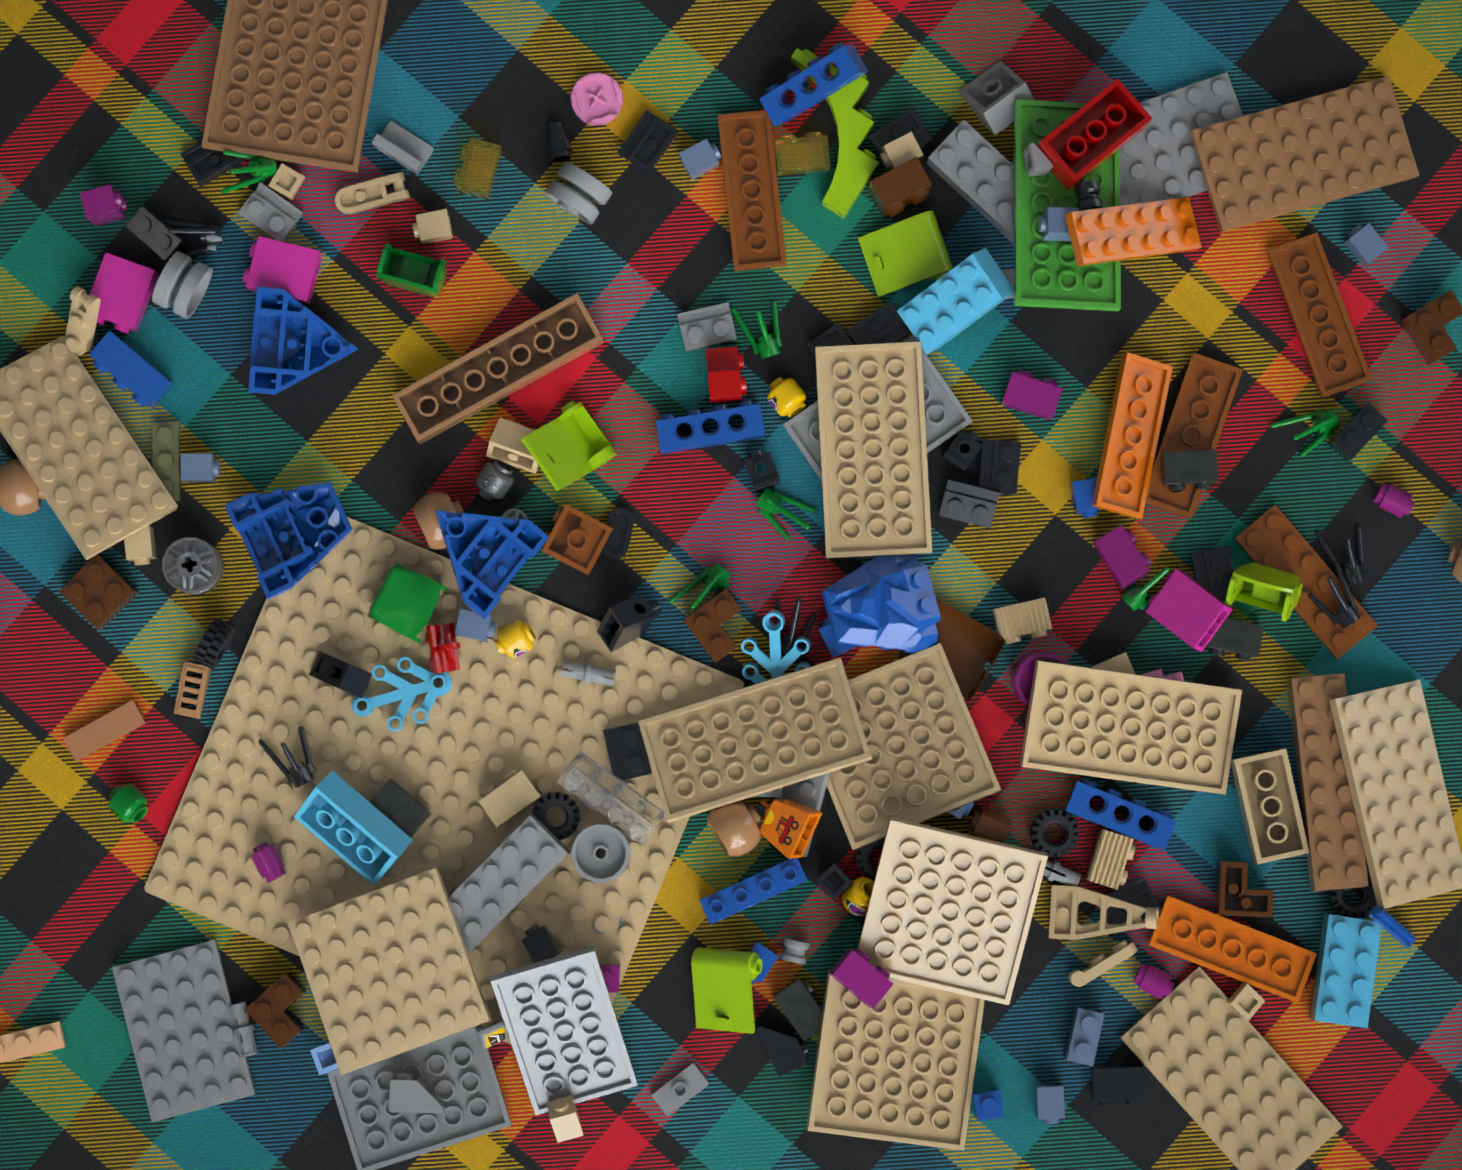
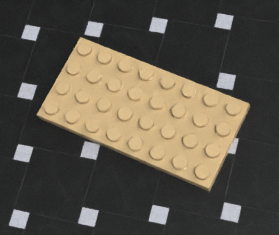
M64 336L0 369V431L86 560L177 510L178 505L77 355L68 350Z
M921 342L815 347L826 559L932 553Z
M841 658L638 721L668 823L872 759Z
M1036 660L1020 766L1226 795L1242 690Z
M1410 681L1329 700L1377 905L1382 909L1462 889V855L1421 681Z
M1198 966L1170 992L1168 997L1165 996L1120 1038L1238 1170H1296L1343 1126L1251 1023L1227 1003L1229 999Z

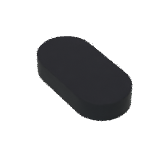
M625 507L613 509L607 519L606 525L613 528L603 547V552L607 557L614 560L621 559L627 554L634 526V516Z

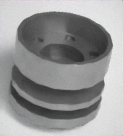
M184 537L174 541L167 548L162 559V571L166 580L174 588L190 595H202L212 591L219 584L224 572V562L220 552L212 544L196 537ZM189 559L197 562V566L193 567L192 572L185 568V565H188L190 562Z

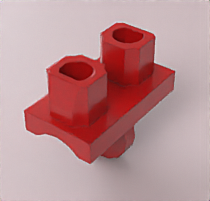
M453 623L426 626V643L429 644L431 658L429 663L433 674L460 670L457 649L461 648L460 642H456Z

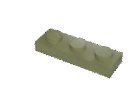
M152 422L153 470L174 501L181 502L180 423Z

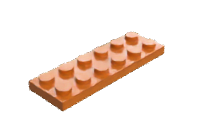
M1189 197L1074 211L1065 214L1077 267L1193 251L1202 248Z
M1129 352L1122 353L1091 506L1134 519L1143 518L1173 366Z
M1166 895L1159 914L1158 928L1153 930L1148 943L1149 946L1296 1003H1299L1317 955L1315 952Z

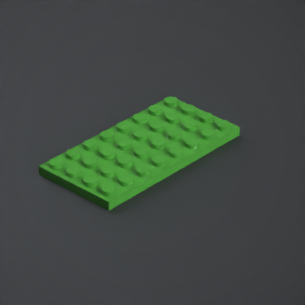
M1016 99L1014 102V306L1119 311L1121 309V261L1077 267L1071 241L1042 240V232L1038 231L1039 216L1042 215L1047 207L1076 208L1078 197L1074 193V187L1067 191L1051 171L1045 175L1028 177L1023 157V151L1030 143H1035L1037 146L1043 138L1087 103ZM1120 149L1080 181L1100 182L1101 192L1099 193V198L1103 201V208L1120 206Z

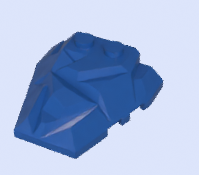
M331 482L299 486L297 489L285 491L278 489L264 494L250 493L224 505L234 528L241 534L257 569L258 575L256 576L268 600L292 589L353 530Z
M916 554L876 556L821 592L835 643L861 647L877 646L883 650L899 649L905 653L919 652L937 645L938 631L935 623L940 621L941 615L927 566L924 562L917 560Z

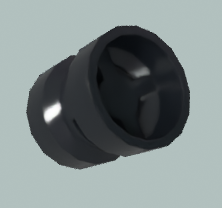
M1083 181L1074 185V193L1078 197L1076 208H1079V211L1103 208V201L1099 198V193L1101 192L1099 181Z

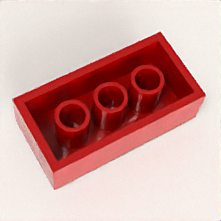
M1116 79L1043 138L1037 147L1052 163L1053 168L1050 170L1052 174L1069 191L1075 184L1079 183L1143 131L1152 120V117L1121 81Z

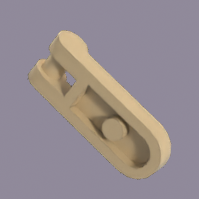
M398 172L344 187L336 193L335 204L342 213L355 214L394 202L408 200L410 195L409 191L405 190L403 183L405 181L404 173ZM393 185L395 192L388 194L386 186Z
M76 286L70 293L72 303L65 341L68 350L78 356L92 348L101 300L93 294L89 296L86 294L85 289Z
M1123 940L1112 947L1114 952L1106 957L1102 953L1090 960L1091 966L1083 971H1071L1069 982L1077 987L1084 986L1135 954L1138 949L1133 941L1127 943L1126 940Z

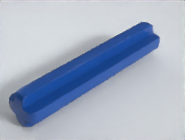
M1379 905L1374 906L1373 910L1369 911V916L1405 947H1411L1412 943L1416 942V937Z

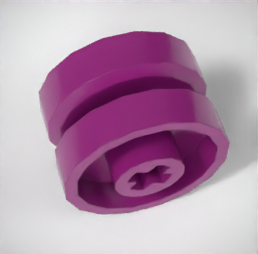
M1036 651L1022 656L1014 665L1011 673V688L1016 698L1024 705L1029 707L1036 660L1067 664L1059 656L1045 651Z

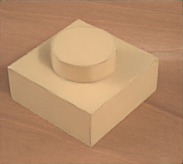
M281 163L268 186L293 200L305 177Z
M1244 982L1227 1001L1247 1021L1252 1018L1265 1002L1252 987Z

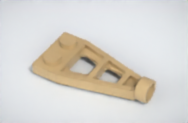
M1052 885L1049 938L1078 940L1144 927L1146 929L1158 928V908H1145L1079 886ZM1086 901L1100 908L1101 913L1098 923L1088 926H1082L1078 923V907L1081 902ZM1108 907L1125 909L1127 911V921L1124 924H1108ZM1143 913H1146L1145 923L1141 920Z

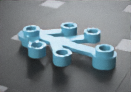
M778 610L767 612L763 618V627L769 632L770 657L758 647V642L754 637H746L741 644L742 651L745 654H750L771 674V679L782 676V673L801 654L808 652L811 645L808 638L804 636L798 637L794 647L781 659L780 631L785 624V617ZM776 616L779 619V623H772L770 617ZM746 642H751V643H753L754 648H753V649H748V648H746L745 643H746ZM804 642L807 648L800 649L797 643ZM748 662L744 665L742 674L746 679L752 680L755 684L768 681L759 673V667L756 663ZM800 662L797 664L795 672L799 671L800 667L809 668L811 666L807 662ZM752 667L755 670V674H748L746 668Z
M402 657L397 663L399 671L403 673L410 672L424 681L413 685L389 672L385 666L376 665L372 669L373 678L378 681H385L397 687L398 690L372 698L364 695L362 698L356 697L352 702V710L356 715L366 717L376 707L402 700L394 716L387 720L388 728L391 731L397 732L403 728V720L416 696L427 692L421 707L415 709L412 714L413 720L416 723L424 724L429 719V711L436 698L447 694L452 687V679L447 672L433 674V671L429 672L414 664L412 659ZM408 660L410 662L408 670L401 668L402 661ZM378 668L385 670V675L382 678H378L375 674ZM436 678L443 679L442 687L436 688L434 686ZM360 701L367 703L366 710L360 711L358 709ZM418 711L425 712L426 717L423 721L417 720L416 713ZM395 718L400 721V726L397 729L391 727V721Z

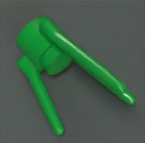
M224 150V155L253 159L248 167L230 169L231 174L250 172L255 177L223 188L221 193L225 194L257 182H265V178L274 177L276 173L275 160Z
M775 300L771 303L774 338L772 334L768 335L761 311H756L762 337L757 338L758 344L736 308H731V312L751 343L755 355L760 354L761 359L780 354L779 347L783 346L780 339L777 302Z
M1320 408L1312 413L1271 423L1270 427L1276 428L1315 418L1312 420L1313 426L1293 436L1294 440H1298L1314 431H1317L1318 434L1323 433L1300 453V457H1304L1322 441L1334 434L1333 430L1340 427L1337 415L1331 408L1325 411Z
M767 488L757 501L756 506L761 509L759 513L767 518L785 540H790V536L770 513L776 515L779 511L803 528H810L802 519L782 506L784 502L781 500L812 513H817L816 508L783 495L778 490L773 492Z
M1165 567L1143 587L1139 584L1134 587L1136 584L1134 583L1125 588V592L1121 595L1122 599L1133 611H1136L1138 608L1143 610L1148 606L1150 599L1153 597L1151 596L1146 599L1149 596L1146 591L1168 573L1170 569Z
M717 563L712 568L707 566L698 577L670 598L668 603H674L706 578L704 582L707 585L690 605L691 609H695L711 588L715 591L720 588L719 591L724 587L727 589L730 585L727 581L731 574Z

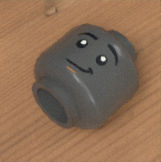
M498 460L487 462L475 479V484L479 488L478 494L489 501L493 498L503 499L514 483L513 470Z

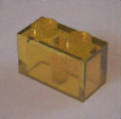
M810 132L805 134L806 137L795 138V135L792 134L780 136L779 140H775L774 143L777 175L830 171L827 135H821V132Z
M473 138L469 139L468 144L463 145L460 159H463L464 162L462 169H457L454 177V184L457 185L458 193L489 200L502 153L500 145Z

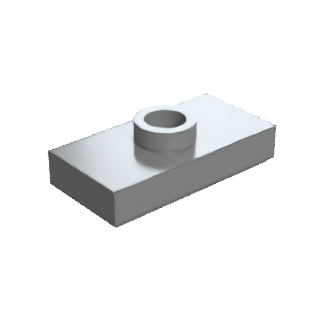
M693 1062L651 1094V1096L665 1115L669 1116L710 1083Z

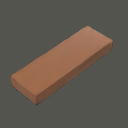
M131 700L63 739L74 760L79 761L147 722L135 700Z

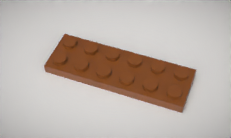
M765 110L717 115L734 272L785 267L787 263L771 119Z
M1316 232L1267 250L1268 258L1321 399L1373 380L1318 233Z
M1194 352L1192 353L1152 468L1146 504L1192 519L1202 489H1196V485H1185V490L1170 491L1169 486H1162L1161 454L1163 452L1216 450L1243 369Z
M1273 505L1234 538L1254 563L1299 576L1300 583L1303 584L1302 592L1293 610L1336 660L1378 626L1353 595V601L1359 609L1357 612L1361 618L1342 629L1339 623L1333 625L1330 618L1308 597V594L1312 593L1333 614H1336L1334 608L1340 605L1327 581V578L1330 576L1337 585L1345 602L1347 601L1339 579L1276 505Z

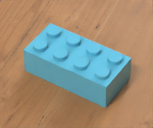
M984 248L971 254L897 312L916 340L921 342V347L927 355L941 348L1012 295L1014 288L988 250Z
M331 771L314 788L294 816L296 820L374 887L392 869L413 841L412 838L334 771Z
M1324 913L1309 1019L1368 1028L1382 928L1375 921Z

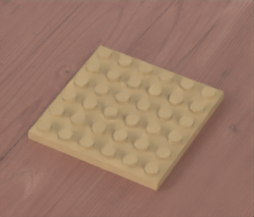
M941 643L848 680L872 759L830 772L827 788L853 850L885 838L890 817L920 824L1001 791Z
M890 817L858 949L870 957L868 963L874 968L879 965L890 974L889 978L1009 1005L1048 853Z
M438 868L428 870L288 923L341 1075L492 1020Z
M828 974L806 1130L964 1151L985 1000L888 978L894 984L877 1006L872 1009Z

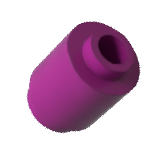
M1381 483L1373 498V502L1378 504L1377 507L1399 518L1403 514L1408 516L1415 501L1411 500V493L1390 483L1388 485Z
M264 842L252 849L255 854L250 857L262 879L265 878L267 883L286 874L284 869L286 865L274 844L268 845L267 842Z
M1143 963L1133 979V983L1138 985L1137 988L1158 999H1161L1163 995L1168 997L1175 984L1171 981L1172 975L1151 964L1147 966Z

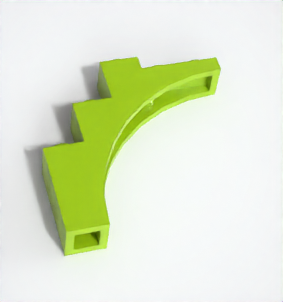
M797 48L791 56V62L804 71L809 68L807 63L817 58V56L807 49L801 51ZM830 65L831 74L836 76L838 69ZM865 74L825 98L836 124L839 149L833 181L822 201V206L843 219L852 208L879 164L876 161L877 157L866 149H863V151L859 150L874 124L870 120L872 118L870 114L862 109H858V111L854 109L869 85ZM811 76L810 79H811V80L815 83V85H816V80H815V78Z

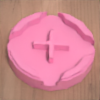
M600 72L589 73L581 77L571 93V106L576 116L584 123L593 126L605 125L613 121L620 113L623 104L622 90L617 81Z

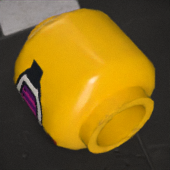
M780 377L770 384L769 388L771 390L767 395V399L778 415H788L791 418L806 406L804 403L806 394L793 378L783 380Z
M516 619L498 629V639L495 640V644L501 654L506 653L510 658H516L533 649V641L536 640V636L527 621L523 622Z
M860 877L855 879L843 891L842 903L851 914L855 916L866 915L874 884L873 880Z

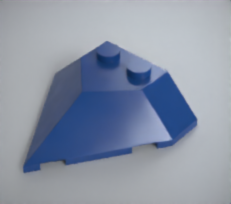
M257 287L249 364V393L275 395L358 350L357 347L349 343L337 331L307 307L303 306L284 289Z
M435 510L463 603L481 618L486 619L501 600L499 597L501 592L527 559L533 558L549 536L530 520Z

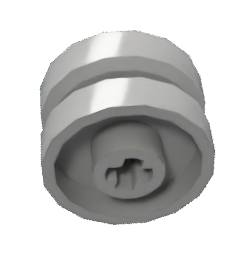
M564 161L557 174L565 184L551 181L544 193L567 213L588 224H593L599 215V211L592 202L598 205H606L612 192L592 175Z
M177 251L167 262L156 283L152 302L165 309L173 305V313L187 320L195 312L209 286L213 269L201 262L192 266V258Z
M596 824L585 828L577 835L572 845L571 858L575 869L582 877L592 882L606 883L618 878L626 870L631 858V847L627 837L620 829L607 824ZM599 848H603L606 851L604 858L600 859L596 856V851Z

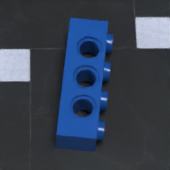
M839 43L828 50L830 54L822 59L819 56L807 63L809 68L802 72L796 70L786 77L787 82L782 85L776 83L765 90L766 95L759 100L774 126L784 125L868 72L853 44L843 45V43ZM832 63H835L838 68L836 76H833L830 72V65ZM811 76L816 80L814 90L810 88L808 83ZM789 90H792L795 94L793 103L787 98Z
M754 400L738 403L739 407L728 409V405L712 407V412L702 413V409L687 411V416L676 417L675 413L660 416L661 420L656 421L661 455L764 438L765 430L760 404H754ZM732 416H740L744 424L739 429H733L728 424L729 419ZM705 421H715L718 425L717 430L714 433H706L702 428ZM682 424L689 425L692 429L691 434L686 438H682L676 433L677 428Z
M1083 778L1082 782L1075 781L1063 811L1165 851L1176 824V820L1171 819V813L1157 808L1156 812L1146 809L1147 803L1132 798L1131 802L1121 799L1122 793L1109 788L1106 792L1096 789L1098 784ZM1095 795L1099 796L1103 801V806L1098 811L1092 810L1089 805L1090 799ZM1120 805L1124 806L1128 812L1126 819L1123 821L1117 820L1114 816L1115 808ZM1145 815L1149 816L1152 820V826L1147 831H1143L1139 827V820Z
M792 858L706 896L699 901L711 925L808 880L798 858Z

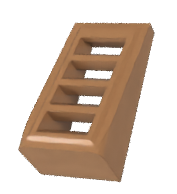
M189 662L183 663L174 714L197 719L201 718L211 668ZM190 671L201 673L202 678L190 677L189 673ZM187 682L200 684V689L186 687ZM185 692L198 694V700L184 697ZM183 702L197 705L196 710L183 708Z

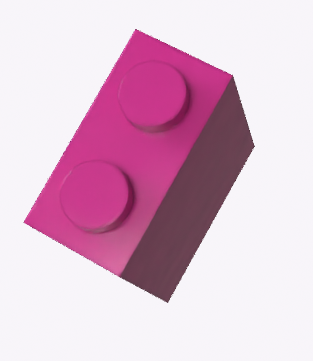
M258 236L257 242H253L250 249V257L253 259L251 267H247L245 270L243 282L246 283V288L253 292H256L257 287L284 289L298 302L310 305L323 254L318 250Z
M105 252L90 295L93 294L101 300L97 324L104 325L106 321L114 324L113 329L119 332L129 334L131 330L137 333L159 273L153 269Z
M1176 569L1175 572H1171L1166 577L1164 587L1159 594H1155L1150 599L1149 607L1145 612L1193 649L1202 652L1233 609L1189 575Z

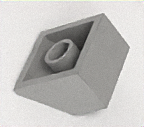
M1001 60L959 90L960 95L981 123L994 135L1006 129L1008 125L1014 122V102L1016 99L1035 100L1026 82Z

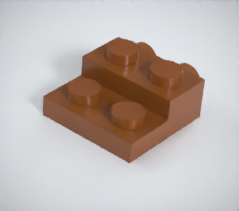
M566 504L564 509L559 507L552 519L556 523L552 532H545L549 538L544 543L542 552L589 576L613 528Z

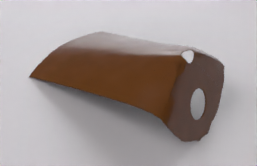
M936 598L941 615L940 621L935 623L938 631L937 644L941 643L962 696L971 699L995 663L1005 639L992 629ZM900 650L899 656L905 658L917 652L905 653L903 650ZM986 662H990L989 666H988L987 669L984 671V669H983L984 664H985Z

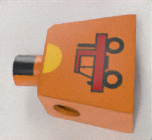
M787 798L775 799L772 804L763 800L756 808L757 814L764 819L760 828L761 835L787 858L803 857L822 812Z

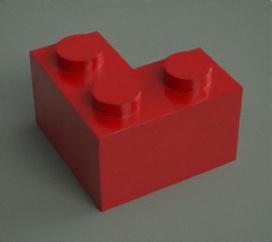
M737 346L706 349L710 404L742 402V395L747 394L745 376H740L739 370L744 368L743 353H738Z

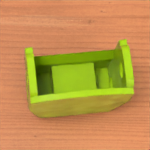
M1249 563L1238 567L1233 572L1226 596V605H1231L1236 600L1282 614L1281 621L1286 622L1299 601L1303 584L1300 583L1299 576L1257 563Z

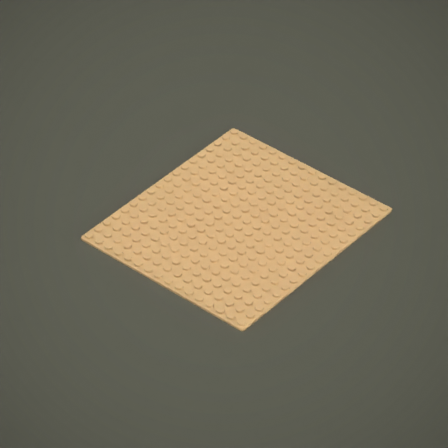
M348 517L353 530L292 589L268 600L266 598L146 882L145 891L299 956L288 924L291 921L434 868L439 869L449 897L532 815V810L540 798L500 827H496L478 802L483 798L481 795L483 791L492 785L496 788L504 783L502 778L515 769L517 772L523 770L539 791L541 797L548 793L561 792L574 799L580 810V821L572 835L560 840L571 852L469 953L492 1019L481 1024V1027H485L497 1020H503L490 976L533 964L522 939L527 937L524 932L536 924L540 928L544 925L547 926L562 950L557 956L594 946L599 963L621 965V984L690 816L670 823L666 821L653 772L650 775L614 782L603 730L638 723V721L742 689L744 682L639 637L610 652L597 633L601 624L600 621L508 584L499 595L501 600L489 614L493 616L492 622H496L493 638L489 637L488 642L455 635L456 642H460L461 648L457 649L460 670L447 672L451 676L452 687L447 694L436 698L429 711L428 721L424 724H419L412 717L414 710L421 707L427 695V692L416 696L403 720V728L397 732L391 731L387 726V720L394 716L402 700L376 707L366 717L356 715L352 710V702L357 696L309 675L318 652L326 653L369 673H372V669L376 665H383L389 672L415 685L424 681L410 672L403 673L399 671L397 667L399 659L408 657L412 659L414 664L432 672L433 670L430 669L429 663L431 658L429 644L426 643L425 636L427 632L426 626L453 623L455 631L460 609L473 610L463 603L450 559ZM395 562L448 588L446 592L440 590L436 607L429 621L417 635L421 639L420 643L367 616L370 606L388 571ZM516 619L523 622L527 621L536 636V640L533 641V649L516 658H510L506 653L501 654L495 644V640L498 639V629ZM408 660L402 661L401 668L408 670L410 662ZM567 660L584 665L593 663L595 667L615 669V677L604 675V677L615 679L614 685L610 686L591 681L587 684L584 683V680L561 677L563 669L573 671V669L563 668V662ZM378 668L375 672L376 676L382 678L385 675V670ZM371 676L364 696L372 698L398 690V688L385 681H378ZM436 678L434 686L436 688L442 687L443 679ZM360 701L358 709L360 711L366 710L367 703ZM424 711L416 713L417 720L423 721L426 714ZM397 718L391 721L392 728L397 729L400 726V721ZM302 726L311 761L316 771L312 772L315 779L295 788L293 783L289 784L286 776L264 751L258 741L262 739L288 770L292 766L281 747L282 742L286 743L297 764L303 761L306 765L298 727ZM331 771H334L368 802L374 798L389 779H392L432 813L413 835L412 843L375 887L294 818L314 788ZM559 806L550 807L546 812L548 824L553 827L563 825L566 821L564 809ZM596 824H607L620 829L627 837L631 847V858L626 870L618 878L606 883L592 882L582 877L575 869L571 858L572 845L577 835L585 828ZM264 842H267L268 845H275L286 865L284 867L286 874L270 883H267L265 878L262 879L250 857L255 854L252 849ZM599 848L596 851L598 858L601 859L606 856V851L603 848ZM621 917L623 918L624 927L622 928L619 925V920ZM593 922H594L595 928H596L598 931H600V932H605V933H603V934H598V933H596V932L593 930ZM609 992L613 1004V1001L617 993ZM508 1035L507 1039L504 1040V1042H506V1043H508V1044H511V1041H510V1038H509V1035Z

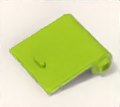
M934 211L915 215L858 238L878 297L926 279L935 278V281H937L953 269Z
M571 401L561 409L563 414L557 419L521 439L556 491L594 471L617 455L581 402L575 404L574 401Z
M697 947L694 950L691 967L696 1028L749 1034L755 1033L751 981L761 973L763 966L762 960L757 953Z

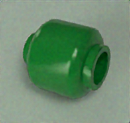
M133 784L118 785L109 794L108 807L123 823H136L146 815L148 799Z

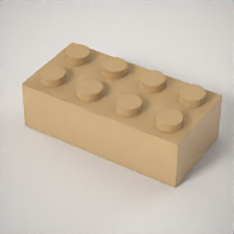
M1279 749L1232 759L1231 768L1253 864H1261L1310 853L1287 750Z

